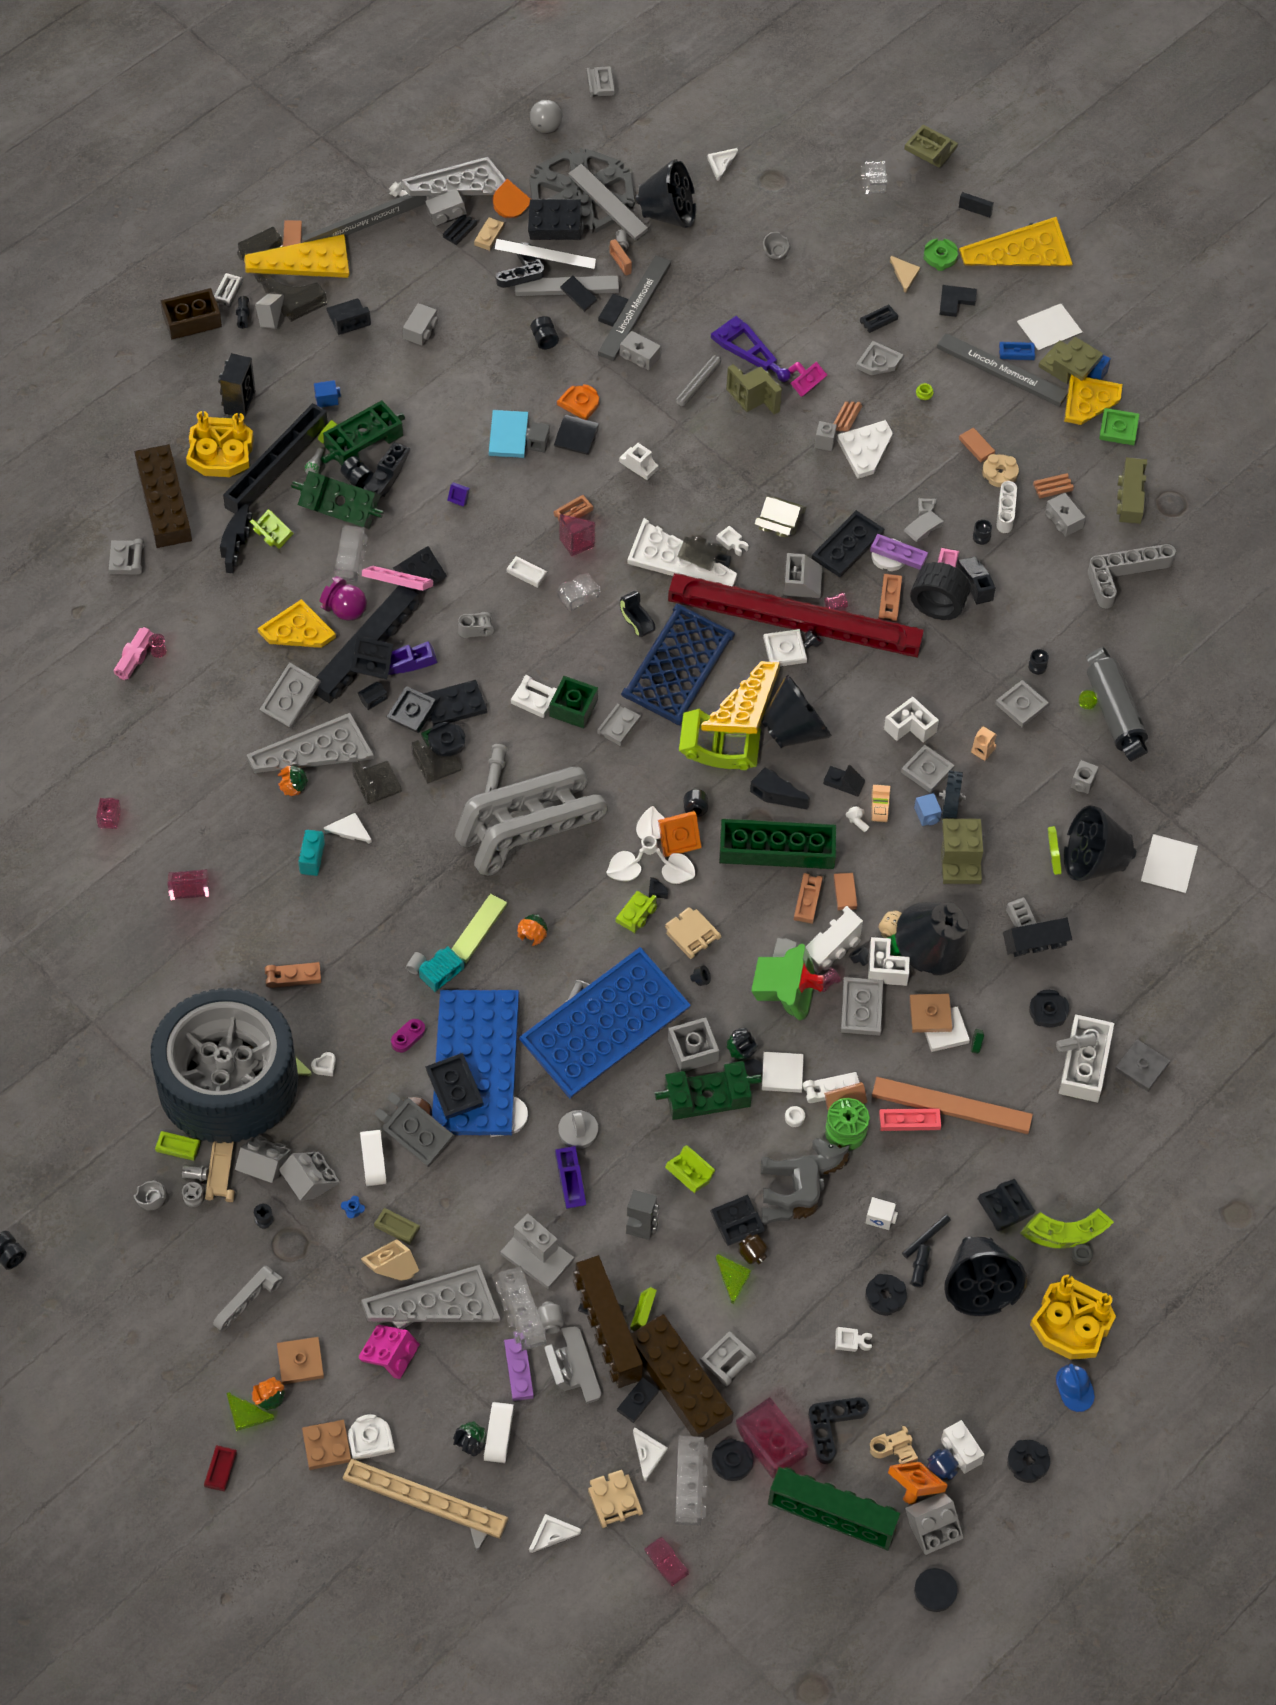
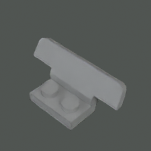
M575 1326L561 1328L567 1347L557 1349L552 1344L544 1347L556 1385L564 1391L581 1387L587 1403L599 1400L601 1391L580 1329Z

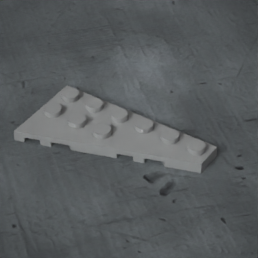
M485 157L403 179L401 186L409 196H439L454 189H457L460 195H494L506 179L492 161Z
M350 713L247 754V760L254 773L282 770L286 766L303 768L374 759L372 751Z
M480 1265L369 1297L361 1301L367 1321L500 1322L499 1314Z

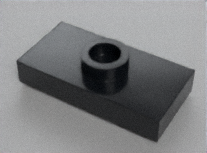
M642 1377L619 1405L617 1412L634 1423L659 1393V1389Z

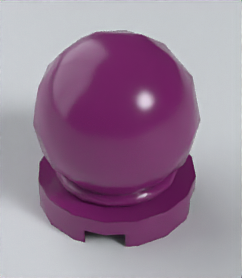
M340 576L332 578L334 582L330 587L326 585L321 594L319 602L322 605L320 608L328 612L333 610V613L339 619L346 621L358 619L366 610L367 600L365 593L359 587L350 584L346 585V580Z

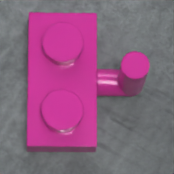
M817 361L807 370L800 362H796L788 368L791 374L796 371L801 374L790 383L801 397L827 376Z

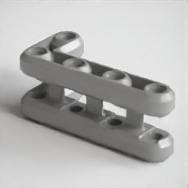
M569 767L473 796L464 807L456 827L455 838L463 847H470L482 841L475 857L474 866L480 874L489 876L502 868L509 850L513 847L596 822L606 814L608 805L603 797L597 794L575 799L573 794L585 788L588 777L582 768ZM560 799V801L563 803L561 805L552 806L548 808H544L542 805V803L548 801L551 802ZM525 809H529L531 812V814L513 818L510 814L512 812L521 811ZM497 818L500 823L487 829L488 824Z

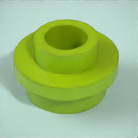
M923 383L917 387L916 396L919 399L929 400L933 397L934 391L931 385Z

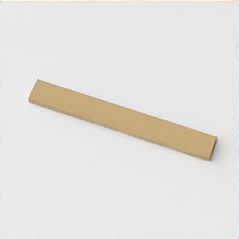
M353 1459L350 1460L343 1476L344 1481L501 1539L509 1520L508 1517Z

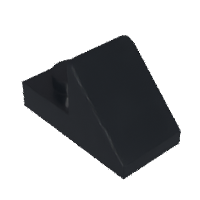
M848 765L846 771L830 766L823 781V784L857 797H859L865 783V779L851 765Z

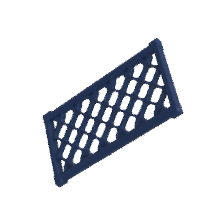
M676 604L672 615L629 685L623 689L621 696L680 726L683 721V713L689 709L726 645L735 636V633L680 604ZM680 614H683L691 619L684 620ZM694 622L697 629L687 630L685 623ZM697 622H699V623H701V624H703V625H705V626H707V627L700 628ZM674 624L682 625L684 632L675 633L672 627ZM711 631L713 637L704 639L701 632ZM714 631H716V632H718V633H720V634H722V635H724V636H716L715 633H714ZM698 633L701 640L691 641L689 634ZM685 635L688 643L680 644L677 637ZM666 638H673L676 645L667 646L664 640ZM714 641L717 648L709 650L705 643ZM702 644L705 651L695 652L693 645ZM689 646L692 654L684 655L681 648ZM678 649L680 656L671 657L668 650ZM664 651L668 659L659 660L656 653ZM706 655L709 659L708 663H700L697 656ZM693 657L696 665L688 666L685 658ZM682 660L684 667L675 668L672 661ZM669 662L672 670L663 671L660 664ZM649 665H657L660 672L651 674L647 668ZM689 669H699L700 676L692 677ZM686 671L688 678L679 679L676 672ZM674 673L676 681L667 682L664 675ZM661 676L664 683L655 685L652 677ZM640 679H649L651 686L642 687L639 683ZM690 682L693 688L691 691L683 690L680 683ZM676 684L680 692L671 693L668 686ZM665 687L668 694L659 696L656 688ZM653 690L655 697L646 698L643 691ZM632 692H640L642 698L632 694ZM680 695L685 701L683 704H675L672 697ZM669 698L672 705L663 707L660 699ZM651 701H657L659 707L656 706V705H654V704H652V703H650V702H651ZM673 709L676 716L665 710Z

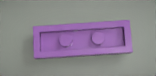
M877 534L870 550L873 553L919 570L924 565L928 556L926 551Z
M525 1337L504 1340L512 1400L533 1399Z

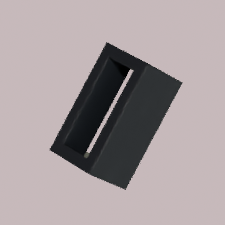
M377 681L358 692L361 702L368 710L388 699L387 692L382 684Z

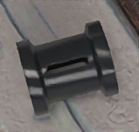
M264 1203L257 1205L253 1212L256 1225L262 1229L269 1228L273 1224L271 1207Z

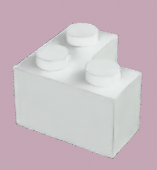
M911 697L886 716L884 730L896 741L911 731L924 743L937 733L939 720L914 697Z
M871 937L868 979L883 980V984L907 986L910 957L890 956L891 939Z

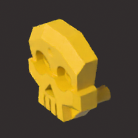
M202 411L198 412V423L190 428V448L186 457L187 465L204 476L231 477L248 469L249 454L253 450L254 438L253 431L244 423L243 414L240 413V418H238V413L234 414L232 418L208 417V413L205 411L204 416Z
M1064 1275L1061 1278V1282L1049 1285L1041 1303L1042 1307L1031 1320L1030 1326L1044 1347L1070 1360L1096 1358L1103 1337H1107L1116 1318L1111 1306L1112 1297L1111 1295L1108 1296L1107 1293H1102L1075 1280L1072 1276L1069 1278V1275ZM1055 1313H1060L1062 1316L1057 1317ZM1083 1327H1088L1090 1331H1085Z

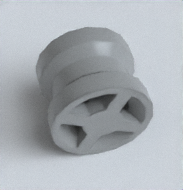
M189 1182L183 1187V1200L187 1206L197 1207L203 1202L204 1195L201 1185L196 1182Z

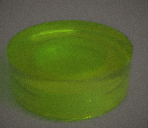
M1090 690L1081 692L1078 700L1079 705L1084 709L1094 708L1098 701L1095 693Z

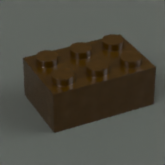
M211 288L160 300L162 315L171 340L222 327L220 311Z

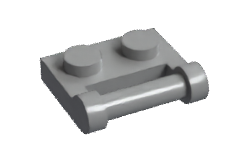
M111 540L109 574H141L142 566L140 564L144 540ZM130 549H135L133 564L128 566Z
M729 1331L700 1359V1362L727 1387L732 1382L731 1379L749 1362L752 1363L756 1356ZM739 1352L743 1355L727 1373L722 1371Z

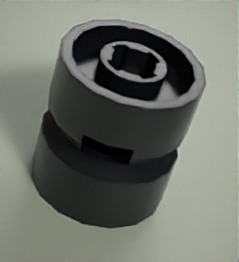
M542 316L532 321L530 328L540 349H551L558 344L559 337L550 317Z
M357 456L348 458L340 469L341 473L350 480L353 486L362 489L374 474Z
M5 1230L0 1232V1263L6 1270H10L18 1266L25 1259L27 1252L19 1243H16V1239L12 1234Z

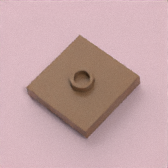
M949 994L910 995L912 1033L952 1032Z
M319 1337L277 1343L282 1385L324 1378Z

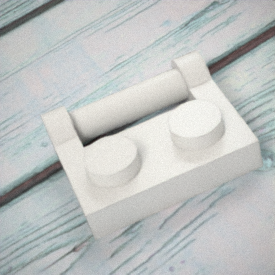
M525 675L521 685L511 698V704L544 718L549 711V704L557 688L552 689ZM528 686H530L536 690L548 694L549 697L546 698L544 696H541L533 691L528 690L527 688Z

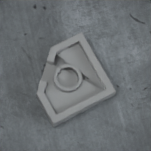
M872 341L857 362L856 369L869 375L895 371L903 360V354Z

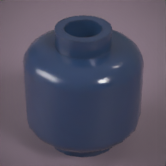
M939 1448L927 1459L929 1461L928 1469L941 1480L945 1478L950 1480L958 1473L956 1468L959 1464L948 1449L941 1450Z

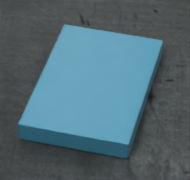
M493 410L489 456L524 458L528 412Z

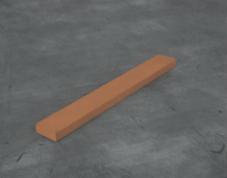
M876 1077L872 1093L874 1098L920 1109H940L941 1114L1024 1134L1029 1133L1033 1115Z

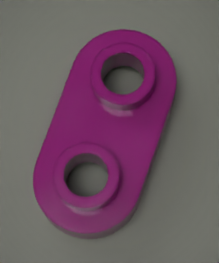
M419 1019L409 1020L392 1036V1048L400 1053L408 1051L424 1036V1023Z

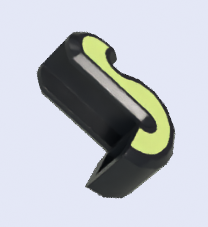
M632 591L620 598V609L626 622L634 627L635 634L643 637L654 632L656 627L652 618L640 605V593Z

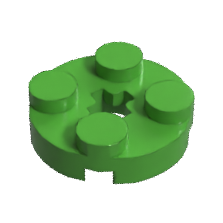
M938 238L933 239L925 245L923 258L930 266L938 271H943L956 263L958 249L948 239L938 241Z

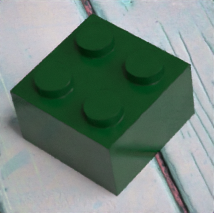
M563 676L549 704V717L584 729L598 701V687Z

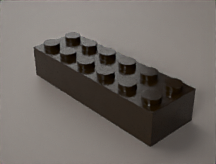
M170 444L134 451L156 548L191 542V529Z
M597 1255L576 1262V1271H573L575 1278L573 1283L576 1291L581 1292L582 1297L580 1301L583 1309L588 1310L589 1316L587 1318L591 1328H595L596 1334L594 1336L597 1345L602 1346L604 1363H609L611 1381L613 1383L616 1382L618 1389L639 1382L642 1378L643 1364L600 1256Z
M664 1314L631 1333L643 1367L697 1444L733 1422V1411Z

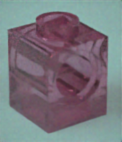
M100 798L96 815L98 828H118L121 812L119 800Z

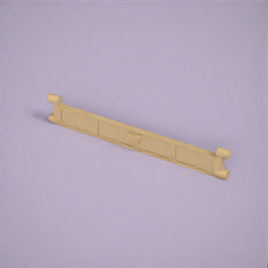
M234 1141L232 1143L214 1142L212 1145L205 1195L206 1200H213L214 1196L226 1197V1202L234 1201L235 1191L227 1190Z

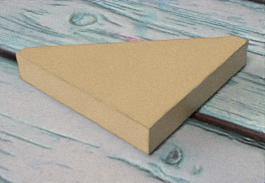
M891 256L890 263L893 265L895 274L906 293L918 275L920 267Z

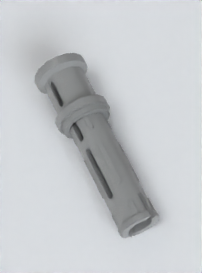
M494 744L491 747L492 756L488 761L490 770L485 792L495 790L498 787L501 769L505 767V754L508 752V748L505 745Z

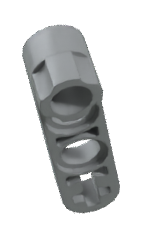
M268 1266L261 1268L217 1315L213 1325L221 1332L225 1331L264 1288L271 1293L276 1291L283 1278Z

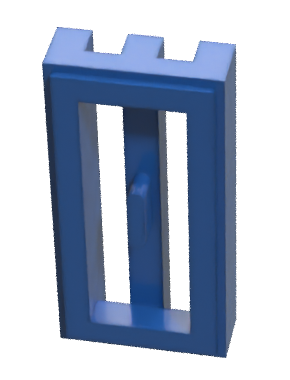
M999 343L1000 359L1035 360L1034 343Z

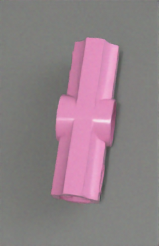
M145 627L139 629L132 642L125 645L122 658L114 669L115 675L122 680L130 678L136 666L143 663L146 657V650L154 639V633Z

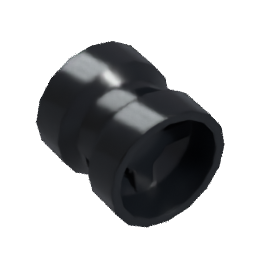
M978 520L975 523L973 540L977 544L984 545L990 541L992 524L989 521Z
M1036 649L1032 651L1028 668L1033 674L1040 675L1046 671L1049 655L1045 650Z

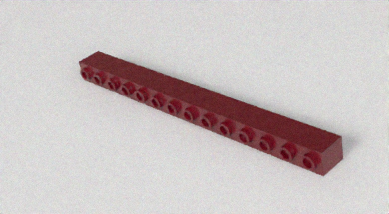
M674 573L668 593V601L788 629H800L802 632H807L811 629L819 636L918 658L924 630L917 627H909L899 623L865 617L864 615H856L846 611L812 605L807 602L794 601L793 599L759 593L754 590L741 589L736 586L706 581L701 578L688 577L683 574Z

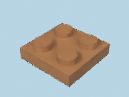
M344 1420L302 1428L309 1470L350 1462L351 1456Z

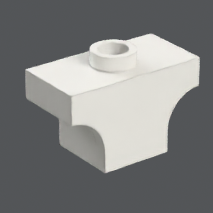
M639 443L633 448L630 447L619 458L621 464L646 480L658 470V464L654 462L652 452Z

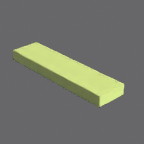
M490 894L452 947V950L464 963L469 961L507 906L506 901Z

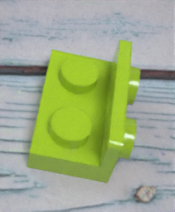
M636 891L616 917V923L633 933L639 928H643L649 914L652 915L657 909V896L652 895L649 898Z

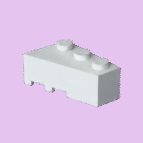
M848 906L843 909L844 914L837 921L833 919L829 923L831 927L823 934L820 932L806 946L817 974L822 970L830 968L833 961L837 958L841 959L848 949L856 947L861 940L863 920Z

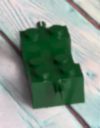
M381 400L323 433L324 446L330 453L322 457L323 463L327 464L334 459L342 466L352 456L359 458V451L382 438L388 444L403 436V424L401 421L405 420L404 414L400 413L396 416L384 401ZM364 428L367 429V431L360 432L359 429Z
M308 471L303 484L296 481L292 482V484L298 485V487L291 485V488L301 491L298 505L367 529H370L374 516L383 517L381 514H384V511L376 509L381 496L377 493L312 471ZM339 496L345 497V503L342 506L337 504Z
M741 1061L724 1064L723 1072L689 1078H686L685 1071L665 1074L664 1086L666 1091L654 1092L656 1101L668 1099L672 1120L751 1107L752 1095L750 1084L762 1083L761 1074L749 1076L745 1070L744 1062ZM710 1091L713 1093V1096L706 1098L702 1093Z

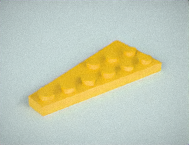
M1057 217L959 248L963 264L966 266L1073 265Z
M344 234L245 255L244 258L246 273L348 278L349 276Z
M761 661L750 673V677L740 683V688L738 690L734 689L720 704V709L717 712H712L710 719L701 724L702 731L757 734L780 669L779 662Z

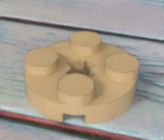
M995 454L988 456L982 470L983 477H986L989 483L996 487H1001L1002 483L1006 481L1015 482L1019 472L1014 457ZM997 469H1003L1004 471L999 473Z

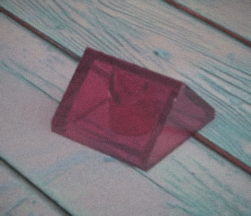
M560 514L559 539L571 556L595 546V522Z
M207 869L168 873L167 884L170 900L209 896Z

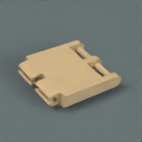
M690 907L679 914V919L675 917L665 924L667 935L690 959L694 958V954L701 949H706L712 941L721 938V934L697 909L693 911Z
M622 1470L608 1474L609 1481L607 1482L604 1476L590 1480L591 1487L588 1488V1492L602 1528L619 1520L620 1522L625 1521V1518L636 1514L638 1516L643 1515L629 1475L624 1476ZM636 1508L634 1511L623 1514L625 1511ZM618 1515L617 1517L605 1520V1518Z

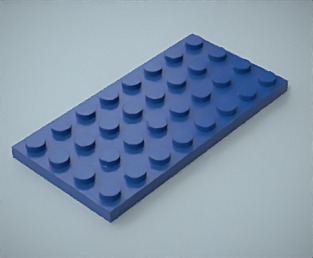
M639 947L521 1035L519 1040L570 1099L688 1010L691 1005L644 950Z
M440 990L436 1062L463 1053L484 1103V1106L446 1120L434 1091L432 1117L453 1135H512L519 990Z

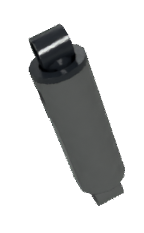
M1102 646L1086 655L1087 661L1090 664L1087 669V675L1116 748L1124 751L1128 760L1132 762L1148 753L1145 745L1148 735L1118 661L1110 657L1108 651Z

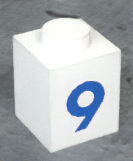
M872 1197L865 1224L889 1230L891 1223L895 1224L898 1212H895L896 1204Z

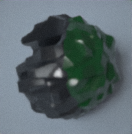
M738 1028L733 1031L727 1040L726 1047L732 1058L745 1060L746 1058H751L755 1051H757L758 1045L747 1028Z
M475 1421L462 1424L455 1431L453 1445L462 1447V1451L471 1454V1456H477L486 1446L487 1433L485 1428L480 1427Z

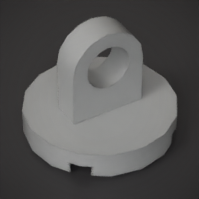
M582 1110L566 1113L560 1120L558 1125L559 1137L565 1145L567 1144L570 1147L576 1146V1149H584L589 1147L597 1138L598 1123L595 1117L588 1112Z

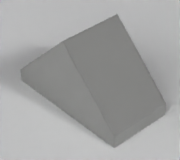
M267 294L255 304L260 327L277 329L284 295Z

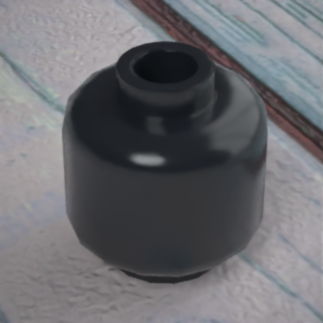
M693 789L684 795L683 803L686 813L695 811L697 817H700L708 811V797L704 791Z

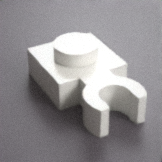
M728 526L716 535V540L728 550L731 548L735 549L736 555H742L740 548L748 551V544L742 541V536L732 527Z
M838 1327L836 1329L835 1349L856 1352L859 1346L862 1350L868 1351L872 1348V1345L866 1344L864 1339L870 1340L872 1334L864 1333L858 1335V1329Z

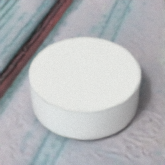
M798 1106L788 1108L785 1113L786 1123L791 1127L801 1126L805 1121L804 1110Z

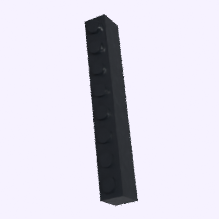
M312 403L223 494L225 509L236 514L245 504L250 506L328 424L327 411Z
M398 585L318 674L316 678L321 683L314 692V695L329 704L334 699H337L341 691L351 684L354 676L359 674L350 672L356 637L360 636L386 642L390 636L396 633L397 628L407 621L412 611L417 610L419 606L418 593L408 587Z

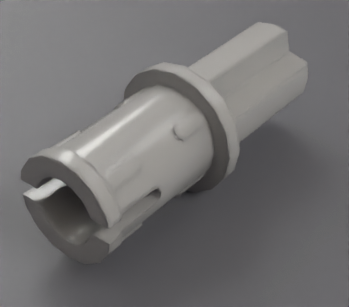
M1094 1033L1082 1036L1073 1035L1072 1038L1057 1041L1056 1048L1059 1052L1074 1049L1078 1051L1083 1047L1095 1046L1097 1043Z

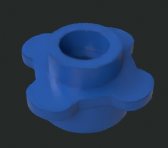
M352 1196L347 1202L343 1201L341 1203V1209L345 1210L347 1217L350 1219L359 1216L360 1213L365 1211V1206L360 1204L359 1197Z

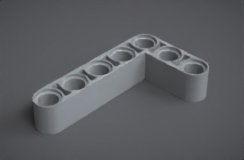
M1164 544L1092 557L1088 567V576L1099 606L1108 609L1114 604L1116 588L1112 577L1169 568L1173 564L1176 549L1172 545Z

